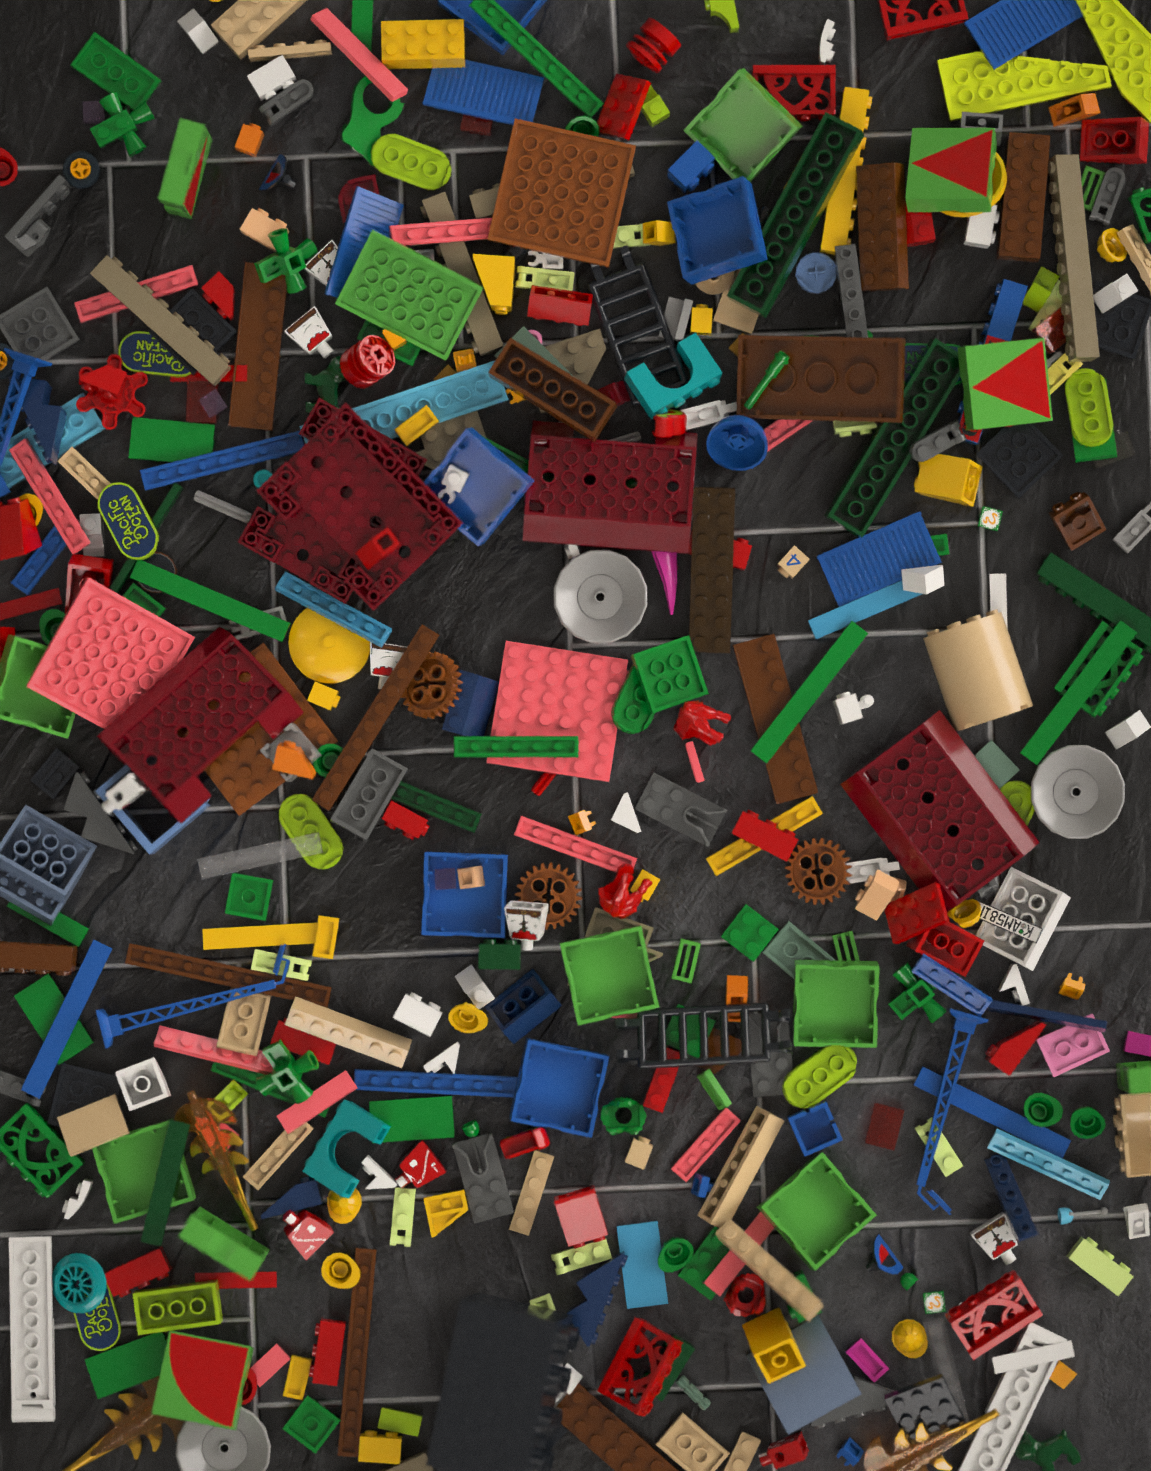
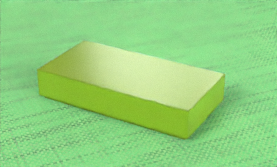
M382 1407L378 1429L418 1437L423 1415Z

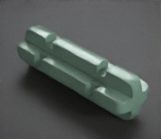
M684 1375L676 1381V1384L681 1389L683 1388L684 1392L695 1403L697 1402L702 1410H706L710 1406L711 1402L706 1397H703V1394L692 1383H689V1380Z

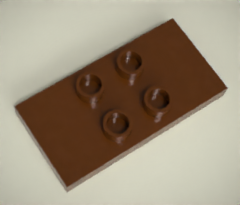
M738 335L736 415L747 416L751 419L903 422L905 338ZM783 351L790 357L789 363L785 364L777 377L770 381L750 410L747 409L744 403L767 373L765 370L775 358L774 354Z

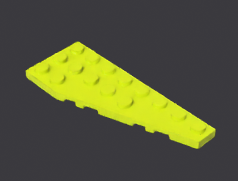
M1075 0L1121 95L1151 124V34L1118 0Z
M978 51L937 60L950 122L960 120L962 112L988 114L1111 88L1112 86L1108 67L1104 65L1069 63L1068 61L1060 62L1051 61L1050 59L1017 56L993 70L983 52Z

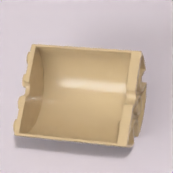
M997 609L987 612V617L981 618L980 615L966 619L967 623L962 625L960 621L946 626L947 630L942 632L939 629L927 632L928 637L923 638L953 728L956 732L1033 706L1002 612L998 613Z
M1151 1092L1120 1094L1118 1098L1114 1099L1117 1115H1113L1114 1127H1117L1118 1135H1115V1146L1119 1149L1121 1155L1119 1160L1120 1171L1125 1172L1127 1178L1151 1176Z

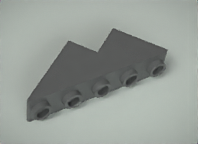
M856 245L835 246L836 277L846 337L868 338Z
M84 771L82 773L76 772L64 810L87 817L81 837L136 854L138 847L132 839L128 841L124 835L126 830L120 822L116 824L112 818L114 816L113 811L108 814L103 809L102 802L100 801L102 798L96 793L97 789L93 790L88 784L91 782Z
M854 1375L853 1379L861 1395L810 1422V1426H813L814 1429L825 1427L826 1423L831 1421L840 1423L846 1421V1417L854 1415V1418L866 1415V1411L874 1410V1412L885 1410L887 1403L884 1395L894 1390Z

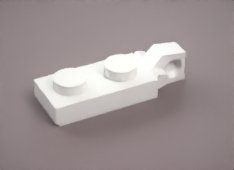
M717 400L680 410L687 415L686 431L717 423L719 420L729 416L730 413L737 411V402L726 405L725 400Z
M876 858L846 863V865H852V868L848 869L847 872L853 874V876L847 877L846 880L850 883L866 881L868 876H873L877 869L890 876L889 871L900 870L899 861L888 863L887 858Z

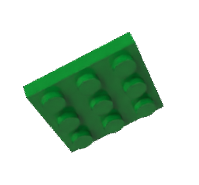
M689 635L631 655L650 714L709 694Z

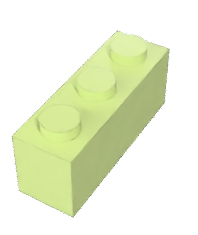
M1081 1236L1066 1256L1119 1296L1133 1278L1129 1273L1131 1269L1122 1262L1119 1265L1113 1261L1114 1256L1107 1250L1103 1252L1096 1248L1098 1244L1090 1237L1085 1240Z

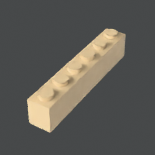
M295 997L285 1023L289 1027L400 1068L403 1067L412 1042L409 1038L299 997Z
M758 1106L755 1107L697 1216L718 1228L729 1218L732 1220L784 1120Z
M730 1218L715 1233L718 1240L808 1322L823 1308L821 1301Z

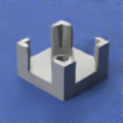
M290 723L284 729V733L260 750L266 758H269L274 763L278 744L280 742L284 743L287 740L295 742L296 746L301 747L311 764L322 755L294 723ZM281 772V776L287 782H292L298 777L297 775Z

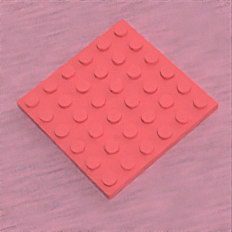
M87 577L28 680L26 687L105 729L184 658L195 637Z
M506 641L491 736H579V758H487L486 763L609 782L618 729L612 720L611 711L625 681L628 660Z

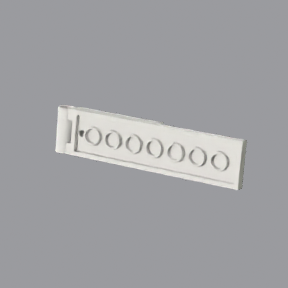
M52 1236L9 1237L12 1422H54L56 1399Z
M1029 1323L1024 1328L1013 1353L1065 1342L1067 1339L1034 1323ZM1057 1361L1003 1372L984 1411L986 1414L996 1408L1000 1416L977 1429L958 1471H1006Z

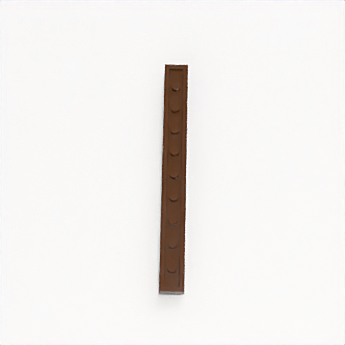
M423 624L420 626L312 798L314 802L329 811L331 810L440 636Z
M129 943L125 964L234 988L275 980V982L282 980V976L133 943ZM286 977L283 984L276 985L277 988L260 992L289 1000L299 997L328 1008L332 987Z
M356 1247L355 1263L360 1269V1279L352 1287L338 1456L359 1457L377 1249Z

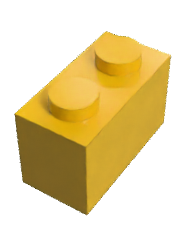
M366 1430L365 1433L360 1435L358 1462L400 1464L402 1436H398L397 1432H386V1435L377 1434V1431Z

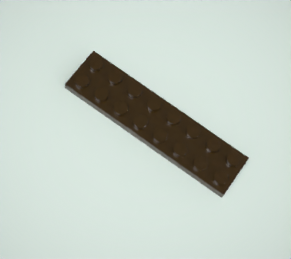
M694 487L689 637L694 652L730 653L735 488Z

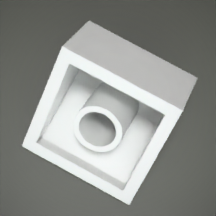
M413 992L410 995L406 993L393 1018L431 1036L443 1013L440 1011L441 1007L433 1002H429V1004L422 1002V997Z
M155 1057L115 1072L129 1111L171 1096L165 1077Z

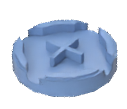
M818 252L810 253L800 259L796 267L795 276L803 290L813 294H820L832 287L836 280V266L829 256Z

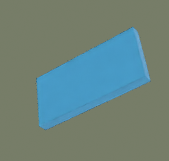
M658 1221L616 1226L620 1253L624 1251L625 1255H628L625 1266L622 1267L627 1309L668 1304L664 1271L659 1268L657 1263L661 1251Z

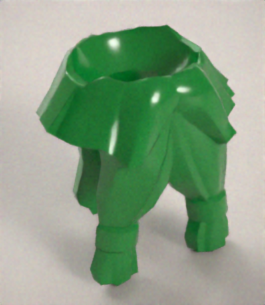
M631 1097L614 1098V1100L602 1107L601 1112L603 1125H605L610 1135L613 1136L623 1132L631 1135L638 1134L643 1129L642 1126L645 1124L647 1117L643 1105H640ZM625 1107L631 1111L632 1118L628 1123L621 1124L616 1120L615 1114L619 1108Z

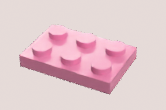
M1092 1013L1089 1014V1015H1087V1016H1085V1017H1088V1018H1093V1019H1095V1017H1094V1015H1093ZM1065 1025L1036 1039L1053 1077L1110 1052L1102 1032Z

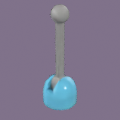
M1102 1207L1100 1210L1075 1213L1069 1208H1058L1060 1225L1070 1223L1077 1216L1095 1214L1105 1216L1108 1214L1106 1207Z

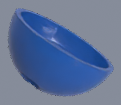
M731 415L719 420L711 428L707 437L706 447L710 457L720 466L730 470L743 471L756 467L764 460L768 450V442L763 428L755 420L743 415Z

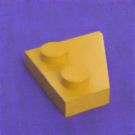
M464 1189L423 1198L431 1237L438 1235V1233L468 1211Z

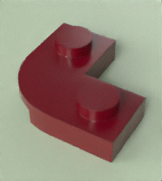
M375 174L351 179L341 189L338 200L343 224L346 222L356 186L379 195Z

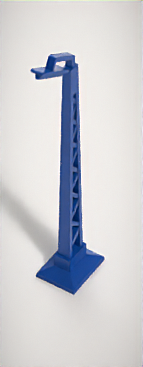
M4 348V351L14 359L11 369L14 371L0 417V468L32 376L35 377L38 367H47L53 364ZM21 373L24 374L22 383L19 381Z
M286 944L279 946L273 968V973L278 975L282 960L286 961L281 981H266L124 1015L115 1014L109 1016L103 1008L96 1010L105 1048L113 1045L114 1036L122 1035L125 1031L277 988L276 985L285 982L290 964L289 959L283 958ZM231 993L229 998L224 996L225 994ZM213 997L211 1003H208L205 1000H203ZM217 997H220V998L224 999V1000L215 1002L216 999H217ZM198 1001L205 1004L203 1006L194 1008ZM193 1002L190 1009L182 1005ZM176 1006L184 1010L182 1012L172 1014ZM171 1007L167 1016L156 1011ZM151 1012L161 1017L146 1022ZM146 1013L142 1023L132 1017ZM128 1018L136 1025L123 1028L121 1019Z
M947 1007V1011L955 1018L953 1024L954 1033L916 1185H919L917 1194L932 1210H935L940 1205L951 1215V1208L933 1190H927V1193L937 1202L935 1206L920 1192L922 1186L925 1187L971 1034L974 1035L977 1024L987 1023L988 1019ZM958 1030L966 1032V1039L955 1044ZM964 1045L959 1059L954 1049ZM953 1055L958 1064L949 1069ZM956 1070L953 1082L951 1083L947 1075ZM947 1081L951 1089L943 1092L945 1082ZM948 1095L945 1105L941 1098ZM941 1103L944 1110L938 1113L939 1106ZM940 1116H942L941 1122H940V1125H939V1123L937 1122L936 1119L939 1118ZM936 1125L938 1130L933 1133L934 1126ZM936 1135L935 1142H933L931 1138Z

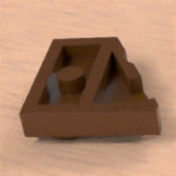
M716 1028L712 1029L708 1037V1057L721 1056L720 1030ZM729 1035V1056L739 1055L742 1052L741 1040ZM726 1064L699 1067L705 1070L710 1069L712 1073L717 1074Z

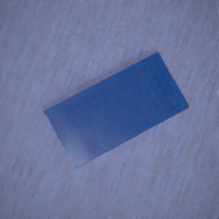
M1000 0L964 22V25L993 70L1083 15L1075 0Z
M465 60V67L432 68L422 104L509 125L514 124L515 118L533 122L544 77Z
M356 186L324 294L335 298L339 297L372 229L390 238L389 226L398 225L403 204Z
M920 511L866 534L863 538L859 537L817 556L839 607L901 581L902 569L935 566L942 563Z

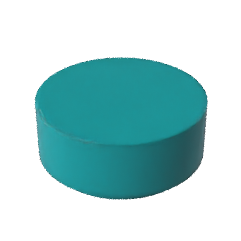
M259 470L254 475L253 481L255 486L259 489L273 474L268 470Z

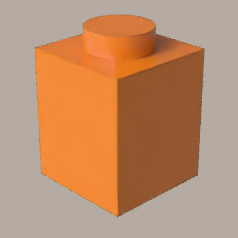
M249 123V126L243 124L235 144L236 151L256 158L264 137L263 131L260 130L261 127L253 123Z

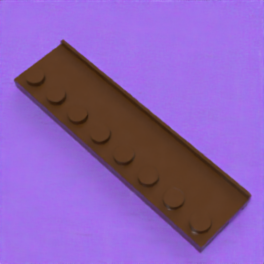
M245 262L228 426L272 431L287 287L285 275H279L267 283H261L254 263ZM237 365H247V382H235Z
M775 634L733 645L758 740L792 698ZM798 723L769 762L765 763L776 804L818 793L800 724Z

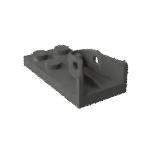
M59 174L4 236L26 257H30L46 241L51 227L42 219L46 215H51L57 207V202L60 199L64 200L69 195V189L71 188L69 183Z
M372 748L330 822L336 823L367 842L368 837L408 768Z
M654 772L635 807V810L709 847L727 812V809Z
M761 1013L749 1014L750 1055L763 1054ZM770 1022V1043L790 1040L788 1022ZM771 1053V1060L769 1062L750 1063L753 1097L784 1095L783 1081L786 1075L793 1069L791 1054Z
M493 1132L452 1143L474 1224L514 1213Z

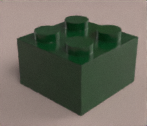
M484 939L483 943H479L478 969L520 970L521 943H517V939H505L504 943H496V939Z

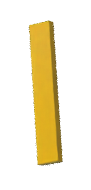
M811 796L770 821L778 824L776 828L784 831L786 828L793 832L823 813L814 797ZM739 838L705 859L715 876H718L762 849Z
M317 922L202 929L203 949L314 944Z

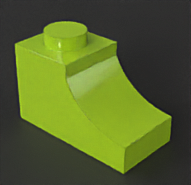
M704 0L705 10L710 11V16L720 17L727 24L730 33L739 31L734 0Z
M650 85L641 111L651 127H654L669 118L670 111L660 95Z

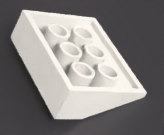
M1011 867L991 906L1043 928L1037 944L985 921L982 922L975 936L985 940L983 946L1033 971L1071 897Z

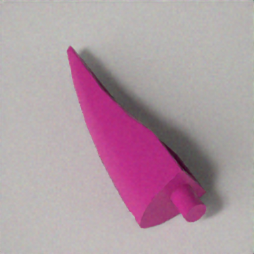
M651 551L664 586L669 613L673 615L677 590V553Z

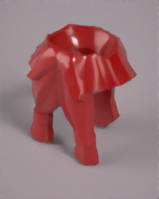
M699 700L684 702L683 707L679 710L673 729L682 740L695 737L711 746L717 742L720 743L724 736L723 733L710 728L707 720L717 719L728 724L731 715L704 705Z
M630 864L619 866L614 880L598 889L599 904L605 912L619 919H625L637 912V907L643 895L653 884L650 879H643L637 891L629 895V883L634 878L633 866Z
M747 1273L746 1275L741 1274L739 1277L736 1276L733 1279L731 1287L724 1297L730 1313H733L734 1316L748 1317L754 1313L760 1314L764 1310L766 1305L764 1281L759 1276ZM744 1287H749L754 1292V1298L749 1303H742L737 1297L740 1290L743 1291Z

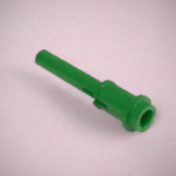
M783 351L774 354L775 358L765 370L767 373L744 403L747 409L750 410L770 381L777 377L785 364L789 363L790 357Z

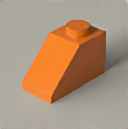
M1095 93L1080 94L1049 107L1054 127L1084 120L1100 113Z
M287 740L284 743L280 742L278 744L272 770L313 779L316 776V770L301 747L296 746L295 742Z
M727 975L725 1005L747 1004L748 976ZM740 1012L728 1013V1022H741Z

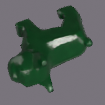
M341 356L332 358L329 366L319 374L314 376L310 373L305 374V384L317 386L321 399L339 408V384L346 380L340 368ZM306 402V413L310 414L315 404Z
M1025 1430L1014 1452L1020 1460H1031L1040 1465L1042 1471H1055L1053 1462L1061 1453L1067 1455V1460L1072 1465L1081 1462L1080 1454L1067 1437L1066 1430H1062L1061 1434H1057L1044 1441L1035 1440Z

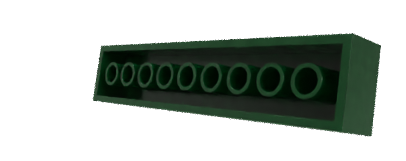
M825 112L762 229L768 260L741 268L727 294L731 301L764 318L768 316L864 137L862 130Z
M936 338L930 339L904 382L903 422H880L824 515L826 518L857 537L863 538L911 459L909 453L911 445L924 437L958 381L960 368L957 351Z

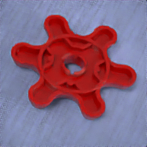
M112 354L107 358V365L122 370V358L117 354ZM90 367L81 368L79 378L93 370ZM144 372L127 375L118 399L113 398V400L104 398L100 392L94 390L86 396L79 398L76 402V407L80 412H88L91 409L100 410L103 415V427L107 430H112L117 426V417L121 412H129L134 417L144 415L145 406L136 400L135 391L147 384L148 377Z

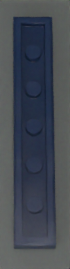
M992 1000L985 1010L1104 1033L1107 1027V1022L1104 1020Z

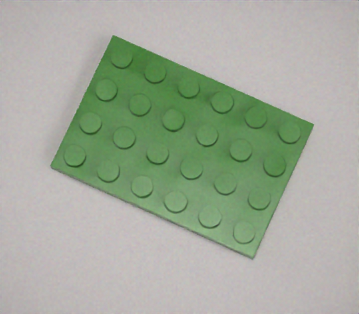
M372 229L335 304L446 361L484 287Z

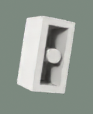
M283 55L247 75L261 101L272 99L277 95V91L282 88L284 90L296 81V77Z
M997 205L991 207V212H983L968 217L964 245L988 249L990 243L994 244L996 232L993 231L994 223H998L1000 214L999 211H996Z

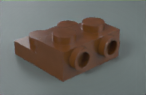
M1085 492L1073 493L1070 495L1069 501L1064 504L1062 502L1055 504L1052 507L1053 511L1048 513L1071 551L1107 530L1089 495Z

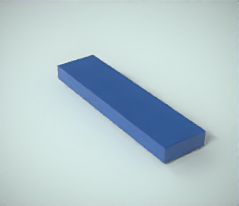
M55 525L41 542L42 546L34 551L11 582V584L27 596L66 546Z
M924 953L911 970V972L979 1017L982 1016L992 1002L991 997Z

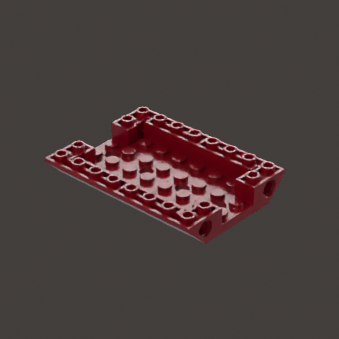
M940 710L840 784L918 889L934 882L940 884L947 912L958 906L1040 843ZM905 758L908 760L909 766L906 770L897 768V761L899 759ZM927 791L934 795V800L929 804L922 801V795ZM950 825H956L959 828L957 836L951 837L947 834V828ZM976 858L984 861V866L980 870H975L972 867V861Z

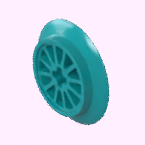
M81 1253L69 1254L63 1257L53 1270V1294L58 1303L70 1312H90L102 1302L105 1296L106 1277L100 1264L88 1255ZM79 1280V1287L76 1288V1281ZM62 1284L68 1285V1287L63 1289ZM70 1289V1292L66 1295L65 1291Z

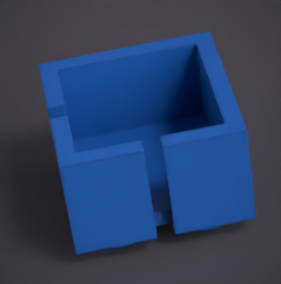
M696 141L668 169L667 177L684 194L688 190L692 192L699 185V178L702 176L706 178L713 171L715 157Z
M825 1100L808 1108V1112L803 1109L787 1116L804 1156L843 1140L836 1123L829 1121L834 1118Z

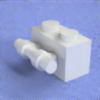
M850 692L837 695V700L833 701L840 725L863 718L861 709L868 708L874 703L871 695H864L860 698V701H857L856 694L850 695Z

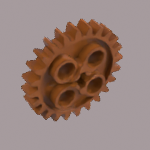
M438 652L428 653L401 698L406 699L403 704L409 706L408 711L414 712V715L425 719L428 717L434 719L435 715L442 717V711L448 713V706H455L452 701L453 699L459 700L456 692H462L458 685L462 684L463 681L457 679L462 674L456 671L459 666L453 664V659Z
M812 838L811 845L805 840L804 848L801 845H797L799 852L792 851L794 859H788L792 864L785 867V869L790 870V874L785 875V877L792 879L788 886H795L792 893L799 891L798 899L806 896L805 903H809L813 899L814 905H817L819 900L822 905H825L826 898L832 903L834 902L833 896L841 898L839 891L846 892L844 884H851L846 878L853 876V874L847 872L848 869L852 868V865H846V862L850 860V857H843L846 850L839 852V844L832 847V840L825 844L824 838H821L819 843H817L816 838ZM815 853L818 854L819 869H823V873L820 874L823 885L822 890L819 887V875L814 873V870L818 869ZM825 854H829L832 857V863L828 866L823 863V856ZM805 857H809L812 860V865L808 869L802 864ZM829 874L833 875L836 879L833 886H829L826 883V877ZM809 877L815 881L813 889L806 887L805 883Z
M550 862L548 868H546L544 863H541V869L534 865L533 873L527 870L528 878L524 876L520 878L524 884H517L521 891L515 893L516 896L521 897L517 901L534 902L539 900L542 903H547V897L544 895L548 892V878L552 879L550 894L554 895V897L550 900V914H547L546 930H548L550 924H552L554 929L557 928V923H560L562 927L565 926L564 919L571 922L570 914L574 916L578 914L574 908H580L581 905L577 901L583 899L582 896L577 895V893L582 891V888H576L580 881L572 880L575 874L568 875V868H565L563 871L560 870L561 864L553 868L552 862ZM534 881H543L544 889L537 890L534 887ZM555 882H563L565 890L557 891L554 886ZM555 902L563 904L564 910L562 912L554 910L553 904Z

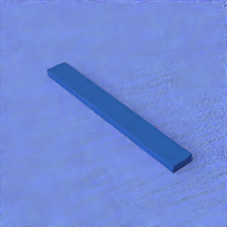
M300 431L143 469L140 470L144 489L147 491L296 454L304 446L303 438L299 434Z
M93 940L21 1088L22 1091L39 1099L41 1098L113 948Z
M922 1066L913 1085L938 1097L943 1076ZM947 1081L945 1082L943 1092L951 1089ZM956 1083L950 1104L1051 1154L1063 1158L1071 1142L1070 1139L1045 1127L1034 1126L1027 1118ZM948 1095L941 1099L947 1102Z
M355 1069L354 1071L356 1090L512 1098L518 1078L517 1076Z

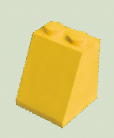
M473 254L474 266L484 287L483 290L491 311H495V314L507 315V312H512L515 257Z
M937 454L927 461L919 462V474L914 481L915 492L923 496L974 507L982 466L970 459Z
M780 1307L742 1324L752 1353L768 1384L806 1367Z

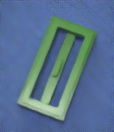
M1086 165L1081 177L1082 187L1088 171L1092 172L1083 195L1084 209L1091 212L1105 172ZM1098 174L1100 176L1095 186L1089 205H1086L1085 202L1087 200L1095 175Z
M853 931L832 935L839 961L843 960L837 938L842 939L846 960L851 961L846 936L850 938L855 961H860Z
M680 939L671 979L692 984L701 943ZM688 944L681 975L676 976L683 945ZM696 946L689 977L684 978L691 947Z
M710 1069L697 1075L698 1080L718 1110L727 1108L732 1104Z

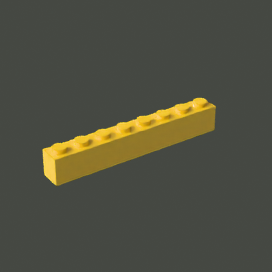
M845 87L839 119L862 131L868 129L869 117H866V110L871 108L872 103L869 90ZM863 137L826 206L820 253L835 255V246L851 244V239H848V232L853 231L854 219L851 218V212L856 210L857 198H854V192L857 190L856 166L863 164L860 151L865 149L866 137Z

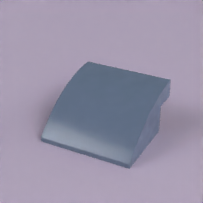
M25 804L0 843V896L45 923L52 925L82 876L97 846Z
M819 1315L812 1318L810 1322L806 1321L791 1330L806 1367L768 1384L753 1353L751 1352L746 1355L788 1435L861 1395L857 1384Z

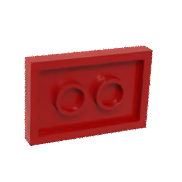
M621 74L615 75L597 121L599 134L630 140L651 85L649 81Z
M936 882L888 903L884 909L894 944H900L949 922L940 884Z

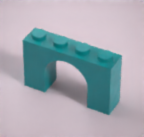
M696 333L678 342L676 348L690 372V381L686 385L676 389L660 385L644 362L626 372L624 380L650 419H653L655 415L668 413V410L672 407H680L686 402V399L699 396L703 392L702 390L708 386L713 388L719 384L722 371Z
M344 1099L338 1105L333 1120L327 1124L325 1134L317 1141L314 1153L306 1160L303 1172L341 1197L350 1198L360 1180L341 1169L337 1164L335 1148L339 1139L349 1132L356 1131L370 1141L381 1145L391 1126L355 1103Z

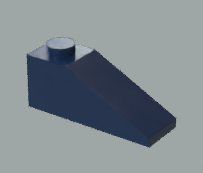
M310 1176L300 1178L299 1183L295 1184L261 1214V1219L285 1214L288 1210L297 1211L322 1204L323 1198L319 1182Z

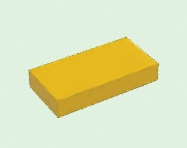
M426 405L395 428L394 431L407 447L439 423V420Z
M318 916L313 957L333 959L340 918Z
M292 1354L283 1396L303 1401L312 1359Z

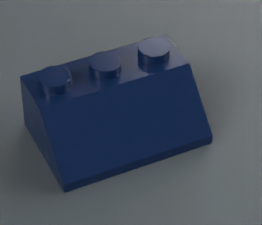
M459 670L462 675L457 679L463 681V683L458 685V688L462 692H456L459 700L453 699L452 702L455 706L448 707L449 712L446 713L442 730L462 736H484L499 681Z
M532 969L485 1006V1008L501 1031L515 1044L562 1005L536 971Z

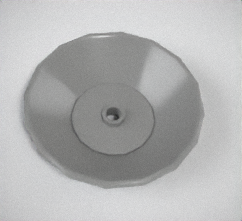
M589 550L573 557L560 571L554 586V608L561 624L575 637L589 643H612L628 636L641 623L647 608V585L640 569L626 556L611 550ZM602 593L604 600L598 601L596 598L597 594Z
M1068 745L1051 752L1038 765L1031 781V802L1038 819L1051 832L1068 839H1088L1105 832L1118 819L1125 802V782L1118 765L1105 752L1088 745ZM1074 788L1079 789L1078 796L1073 795L1072 791Z
M241 1406L236 1431L185 1421L177 1436L176 1458L180 1471H266L270 1460L271 1444L266 1427L253 1412ZM226 1444L228 1450L223 1451L221 1445Z

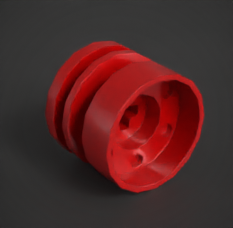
M649 17L640 27L645 37L634 34V41L629 40L626 47L639 63L655 73H659L662 70L660 64H667L663 53L673 57L681 47V43L661 23Z
M375 335L366 336L358 341L355 345L345 350L340 359V368L344 378L351 385L363 389L370 387L379 379L388 375L395 365V355L391 346L386 340Z

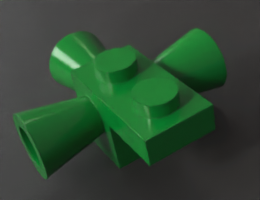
M117 92L102 98L99 103L111 118L90 128L99 147L102 148L119 138L124 140L129 157L145 150L147 146L135 133L138 131L135 125L155 119L146 101L129 114L126 109L122 110Z
M286 228L270 232L268 237L277 252L254 263L260 282L267 283L279 275H285L287 293L292 294L304 290L307 285L299 271L306 268L304 260L311 259L318 253L316 245L307 238L296 248L290 247Z
M907 962L892 974L907 989L888 1004L901 1020L917 1007L920 1008L922 1006L930 1023H933L944 1015L947 1010L932 998L935 996L933 990L936 987L922 978L917 980Z
M281 1039L263 1049L262 1053L274 1069L272 1073L256 1078L259 1091L264 1096H267L276 1087H279L281 1092L290 1089L296 1104L306 1101L313 1094V1091L301 1081L303 1073L319 1068V1062L315 1054L308 1050L295 1061Z

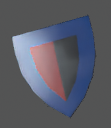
M278 155L259 188L260 191H267L278 182H281L290 189L295 186L296 182L289 175L285 174L287 167L285 156Z
M878 1234L873 1242L874 1260L866 1264V1268L870 1272L872 1270L878 1271L879 1269L886 1274L896 1275L903 1269V1266Z

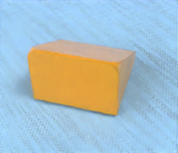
M386 329L382 332L394 351L407 343L404 338Z
M1058 1360L1049 1379L1064 1389L1075 1378L1077 1373Z

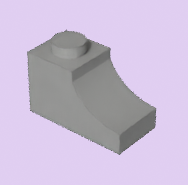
M100 513L80 514V526L91 542L83 548V555L105 557L104 519Z

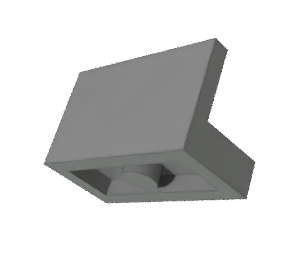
M672 297L668 298L664 317L673 341L680 342L684 339L693 300L685 299L684 301ZM660 330L659 337L663 338L662 332Z

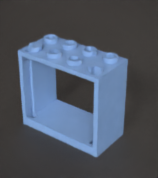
M125 765L99 787L96 793L105 802L108 799L106 793L132 771ZM208 799L182 824L177 822L155 842L126 808L119 811L115 809L113 812L149 854H155L211 805L208 803L210 800Z

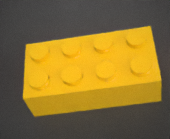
M464 19L381 21L382 64L387 69L465 67Z

